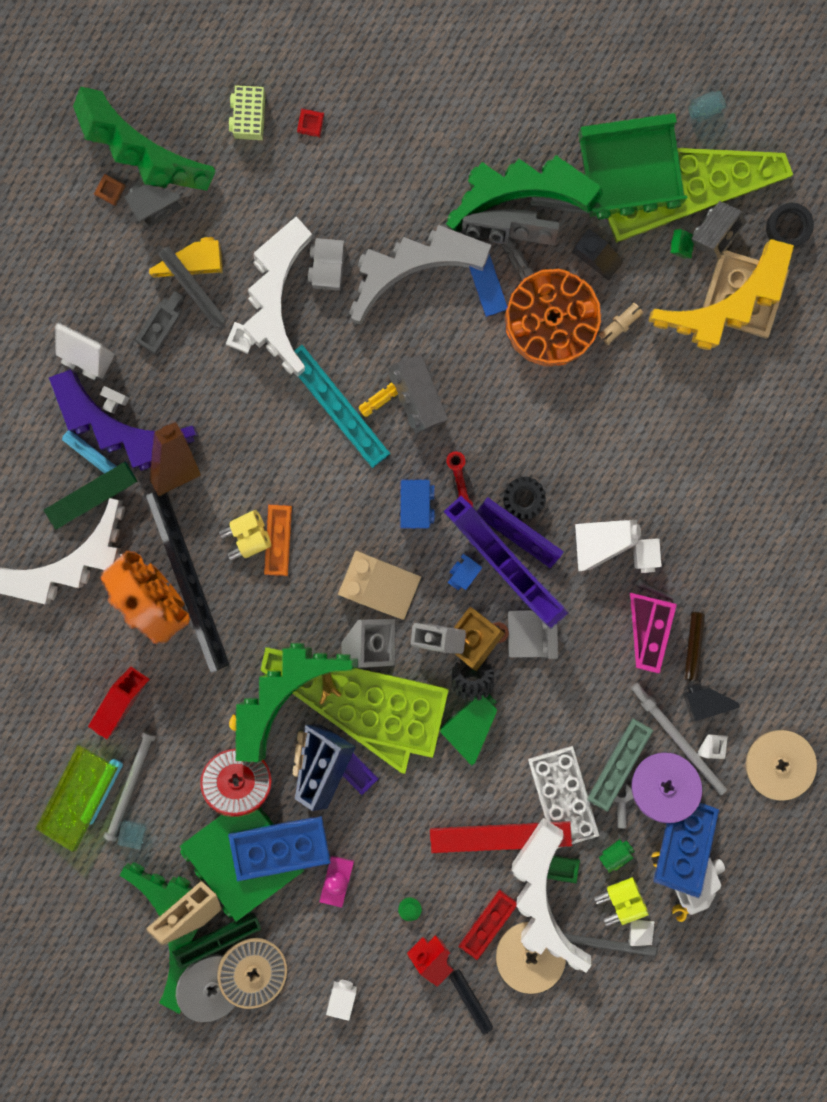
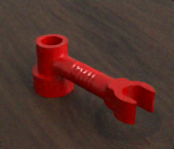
M453 451L448 454L446 463L453 470L458 497L462 496L473 507L463 478L462 468L465 465V457L462 453ZM454 456H458L460 459L456 465L451 463V459Z

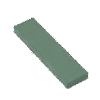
M632 718L587 797V801L606 812L609 811L654 730Z

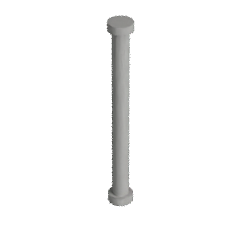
M142 732L141 737L143 739L108 832L104 833L103 838L106 840L117 841L118 836L116 834L151 742L156 738L153 734Z

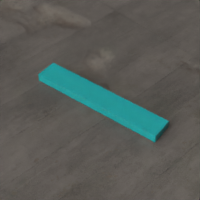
M301 345L294 350L305 366V371L298 376L368 464L374 468L391 453L306 348Z

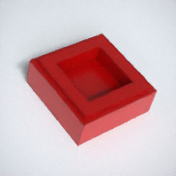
M301 108L297 133L320 137L325 114Z

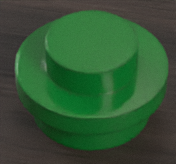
M408 897L400 902L398 912L405 921H414L421 915L422 908L417 899Z

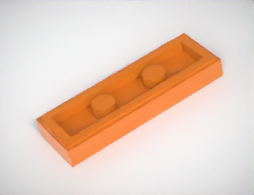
M268 505L267 532L271 540V547L267 548L265 552L264 575L288 576L292 506Z

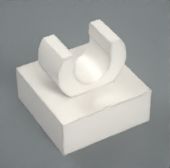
M105 386L100 394L108 398L104 403L103 409L113 414L118 407V403L126 406L129 397Z

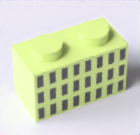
M235 86V93H231L230 107L234 108L233 117L229 118V131L233 133L235 139L263 140L266 95L264 87Z

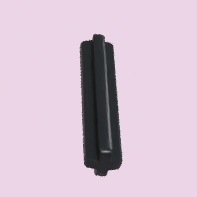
M457 969L450 973V980L482 1034L492 1031L493 1025L462 972Z

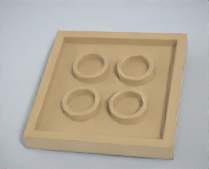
M726 250L724 255H721V259L717 260L703 308L714 305L735 293L751 276L759 260ZM787 270V274H786L784 286H785V283H786V280H787V277H788V274H789V270ZM755 300L750 322L745 326H741V328L734 329L767 339L779 302L774 305L772 304L771 307L757 304V300Z

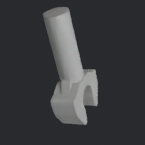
M628 784L625 785V795L622 797L617 795L614 800L617 803L618 828H627L626 803L633 799L632 790Z

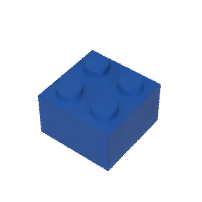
M401 480V528H429V524H434V509H430V500H434V485H430V480Z

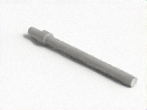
M638 682L635 683L630 689L641 700L643 708L651 712L718 794H724L727 791L726 787L656 705L657 701L652 695L649 696Z

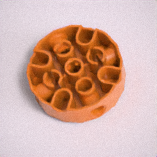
M562 269L540 270L524 278L512 293L505 312L506 334L514 349L526 360L545 367L565 365L579 358L595 340L601 324L600 303L592 287L577 275ZM550 313H552L553 317L557 316V320L555 321V323H553L551 320L548 321L547 318L549 317Z
M126 551L102 573L101 580L111 596L109 598L111 605L121 610L125 615L126 623L130 627H137L153 643H167L175 633L188 625L190 616L189 613L182 609L185 604L181 596L171 584L168 587L166 583L170 582L153 564L146 565L141 555L136 552Z

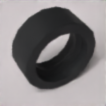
M791 202L783 204L774 210L766 224L769 240L794 245L793 249L804 244L810 238L814 228V220L809 210L799 203ZM794 213L801 218L803 231L797 239L786 240L779 235L776 229V222L781 215Z

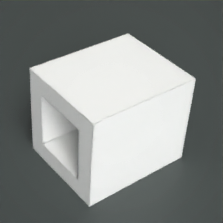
M659 539L638 540L639 543L633 546L635 568L641 569V573L655 572V567H661Z
M347 980L334 981L326 1015L349 1021L357 987L353 986L352 982Z

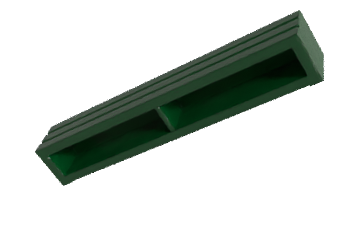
M252 912L237 922L234 921L172 953L177 966L181 970L260 931L261 927L257 917Z

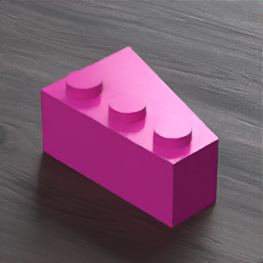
M630 593L636 668L660 674L677 604Z

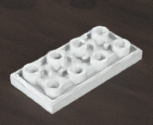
M573 746L528 759L545 819L549 822L571 821L572 844L598 837V829L590 802L586 800L588 796Z

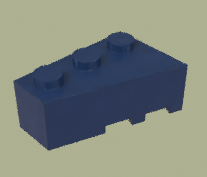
M320 724L305 725L307 736L305 747H302L301 755L304 756L302 769H299L295 799L311 811L328 809L356 747Z

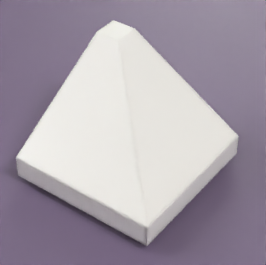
M708 734L698 750V755L705 758L725 759L728 736ZM720 740H721V747H720V754H719V744H720Z
M635 920L630 923L628 941L630 946L652 945L654 921Z

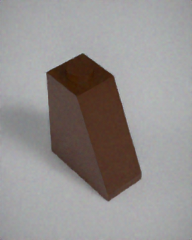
M176 422L154 432L150 481L158 496L201 476L184 434Z

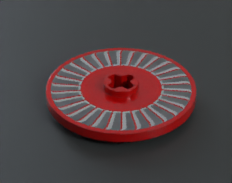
M229 749L215 755L204 767L200 779L201 792L205 802L214 811L232 817L250 814L262 806L268 798L272 783L269 767L264 760L260 762L235 761L236 749ZM234 778H238V781H240L239 786H234Z

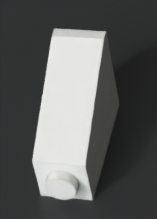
M637 520L575 524L578 570H591L639 543L638 539L641 537V528L637 524Z

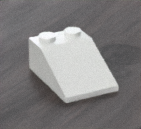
M57 323L55 327L56 355L62 358L61 363L72 369L75 366L84 369L82 374L95 380L96 376L103 379L115 354L102 345Z

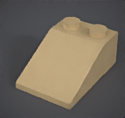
M356 550L338 595L404 620L421 576Z

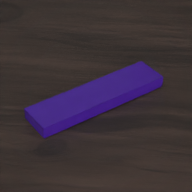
M488 497L476 511L486 523L549 568L558 561L564 552Z

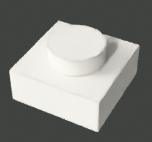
M234 323L226 345L248 354L251 344L243 336L245 333L243 325Z

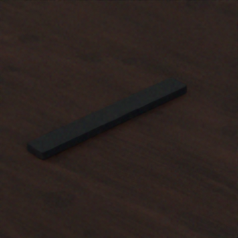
M157 492L150 493L146 497L210 673L229 666V661L167 492L158 496Z

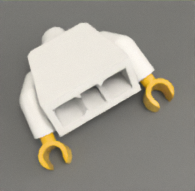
M660 852L653 853L651 857L659 856ZM709 858L703 890L699 898L676 890L681 904L675 905L672 913L683 912L682 915L676 917L677 921L683 922L687 914L693 915L710 907L716 892L721 888L717 875L725 871V866L720 859L711 861Z

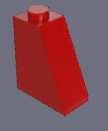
M130 666L111 686L88 727L95 731L96 734L108 739L118 728L150 679Z

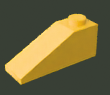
M213 237L201 238L200 242H193L175 253L191 275L223 272L221 244ZM163 261L149 269V274L153 278L174 276Z

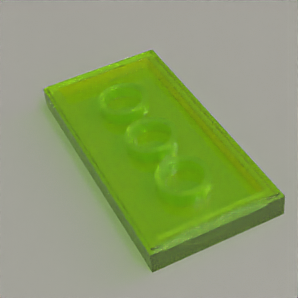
M77 745L35 829L71 852L76 851L118 767L90 750Z

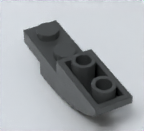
M514 209L472 214L464 217L462 224V234L506 245H508L509 238L556 246L559 229L558 222L537 219L536 211Z

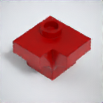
M436 935L430 941L422 937L407 953L419 974L437 987L453 971V968L447 961L450 952L443 941Z

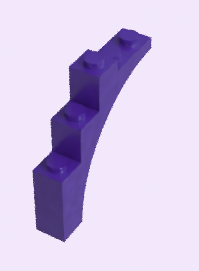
M70 369L49 377L68 431H76L78 435L90 431L89 426H92L101 450H108L109 453L122 449L121 444H124L132 468H140V471L151 468L155 431L130 427L109 416L86 393L75 371ZM193 425L181 429L188 444L195 442L194 437L199 436L196 427Z
M462 496L443 511L520 599L550 629L568 614L566 609L518 560Z

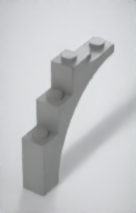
M438 225L436 231L432 230L427 242V244H430V247L403 237L401 243L397 242L392 254L395 256V259L368 249L366 255H361L358 263L361 275L367 277V279H362L358 289V293H361L358 302L354 301L349 314L352 315V321L362 325L366 314L379 296L391 285L414 272L439 266H460L466 268L470 266L483 271L491 252V245Z

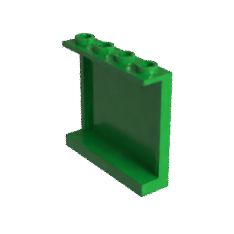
M676 113L582 126L580 128L578 136L584 175L600 185L603 191L602 197L590 211V217L597 216V219H607L611 217V214L620 213V216H628L634 214L636 210L644 209V213L657 211L658 207L667 206V209H676L681 207V204H684L688 197L684 195L675 136Z
M261 806L254 812L243 816L232 817L221 814L180 845L182 849L180 852L187 862H192L198 878L207 882L210 886L209 889L217 895V898L224 905L222 908L229 918L233 917L236 922L305 870L299 869L237 881L228 834L274 825Z

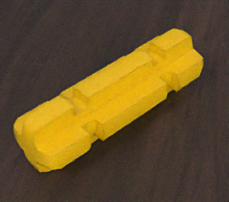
M392 382L386 386L385 390L383 388L369 398V402H364L359 406V410L364 417H368L373 413L374 409L377 410L390 401V397L398 395L396 387Z

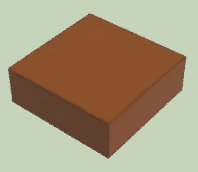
M104 174L94 195L116 206L126 185Z

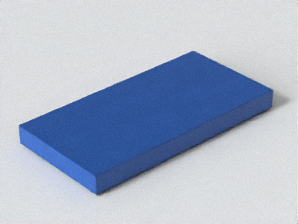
M699 803L697 809L688 818L680 822L666 824L653 882L696 898L701 896L719 809Z
M322 816L228 834L237 881L331 864Z

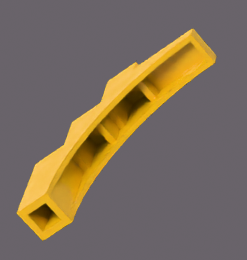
M769 240L765 244L761 258L751 276L742 287L728 298L714 305L692 311L653 309L648 322L654 323L653 326L660 329L676 328V332L684 335H690L692 332L694 333L692 342L697 343L698 348L705 350L715 348L720 343L725 322H728L727 325L733 328H741V326H745L750 322L755 300H757V304L771 307L772 304L774 305L780 301L794 245Z

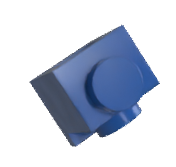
M464 553L460 556L463 562L457 561L450 570L452 576L447 582L458 591L461 587L466 590L483 568Z

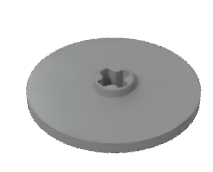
M209 955L192 963L182 973L176 987V1000L183 1014L191 1020L197 1022L214 1021L227 1015L235 1007L223 996L218 986L217 971L224 955ZM209 986H214V989L212 991L210 989L207 990Z

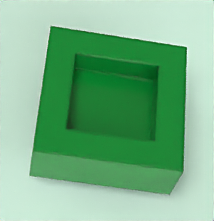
M674 229L670 253L681 258H692L693 234L683 229Z

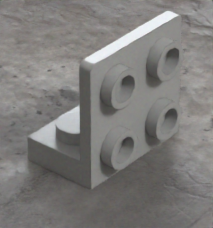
M532 610L508 611L509 657H547L548 659H558L557 624L550 629Z

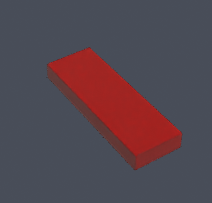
M499 889L458 947L478 960L513 913L517 902Z

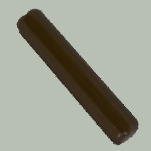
M702 612L691 613L684 676L689 681L698 680L705 614Z

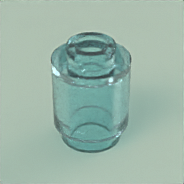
M710 91L692 99L688 110L693 120L696 119L698 122L720 114L721 110L726 108V104L720 91Z

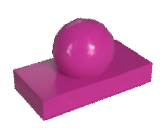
M331 855V864L328 866L319 902L342 908L354 861Z

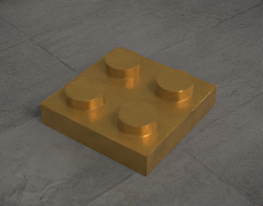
M470 606L454 627L466 632L463 653L454 654L477 671L505 633Z

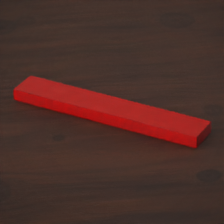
M571 821L550 822L563 830V839L558 847H572ZM539 823L430 828L431 853L522 849Z

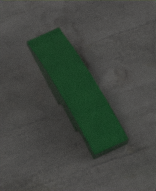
M125 461L45 508L43 511L56 530L138 481Z

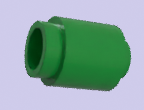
M619 839L602 851L603 854L599 856V859L610 873L613 870H619L634 859L632 853L635 851L627 840L622 842Z

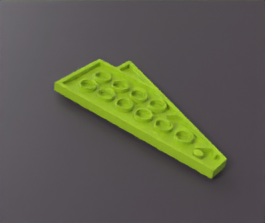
M677 148L684 195L688 197L684 204H681L682 206L676 209H667V206L658 207L657 211L644 213V209L636 210L634 214L628 216H620V213L611 214V217L607 218L615 242L618 243L716 206L719 201L724 203L791 178L793 172L785 153Z
M266 647L260 671L267 674V671L278 670L281 671L282 675V650ZM356 668L354 670L331 672L332 682L341 693V696L338 697L330 692L331 695L327 696L323 705L319 704L323 691L322 675L306 682L293 693V695L392 767L405 774L410 753L433 758L449 689Z

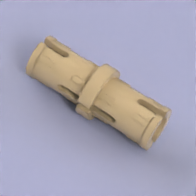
M632 303L620 316L613 318V322L598 334L601 339L605 338L610 333L604 340L609 345L619 334L626 332L629 329L628 326L643 315V311L639 309L632 315L639 307L637 304Z

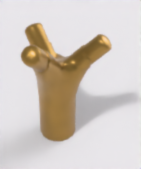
M331 672L322 674L323 691L319 701L321 705L324 704L327 696L331 695L330 692L338 697L341 696V693L332 682Z

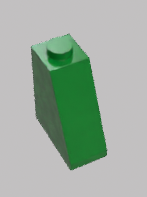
M490 694L486 698L482 695V700H477V697H474V701H469L439 729L471 766L477 760L497 713V708L494 706L497 702Z

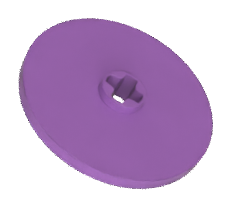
M658 753L651 755L639 764L633 774L631 789L634 801L646 816L661 823L680 822L688 818L697 809L701 801L702 783L699 774L691 763L676 754ZM666 782L670 784L669 788L672 789L668 793H665L664 787L661 786Z

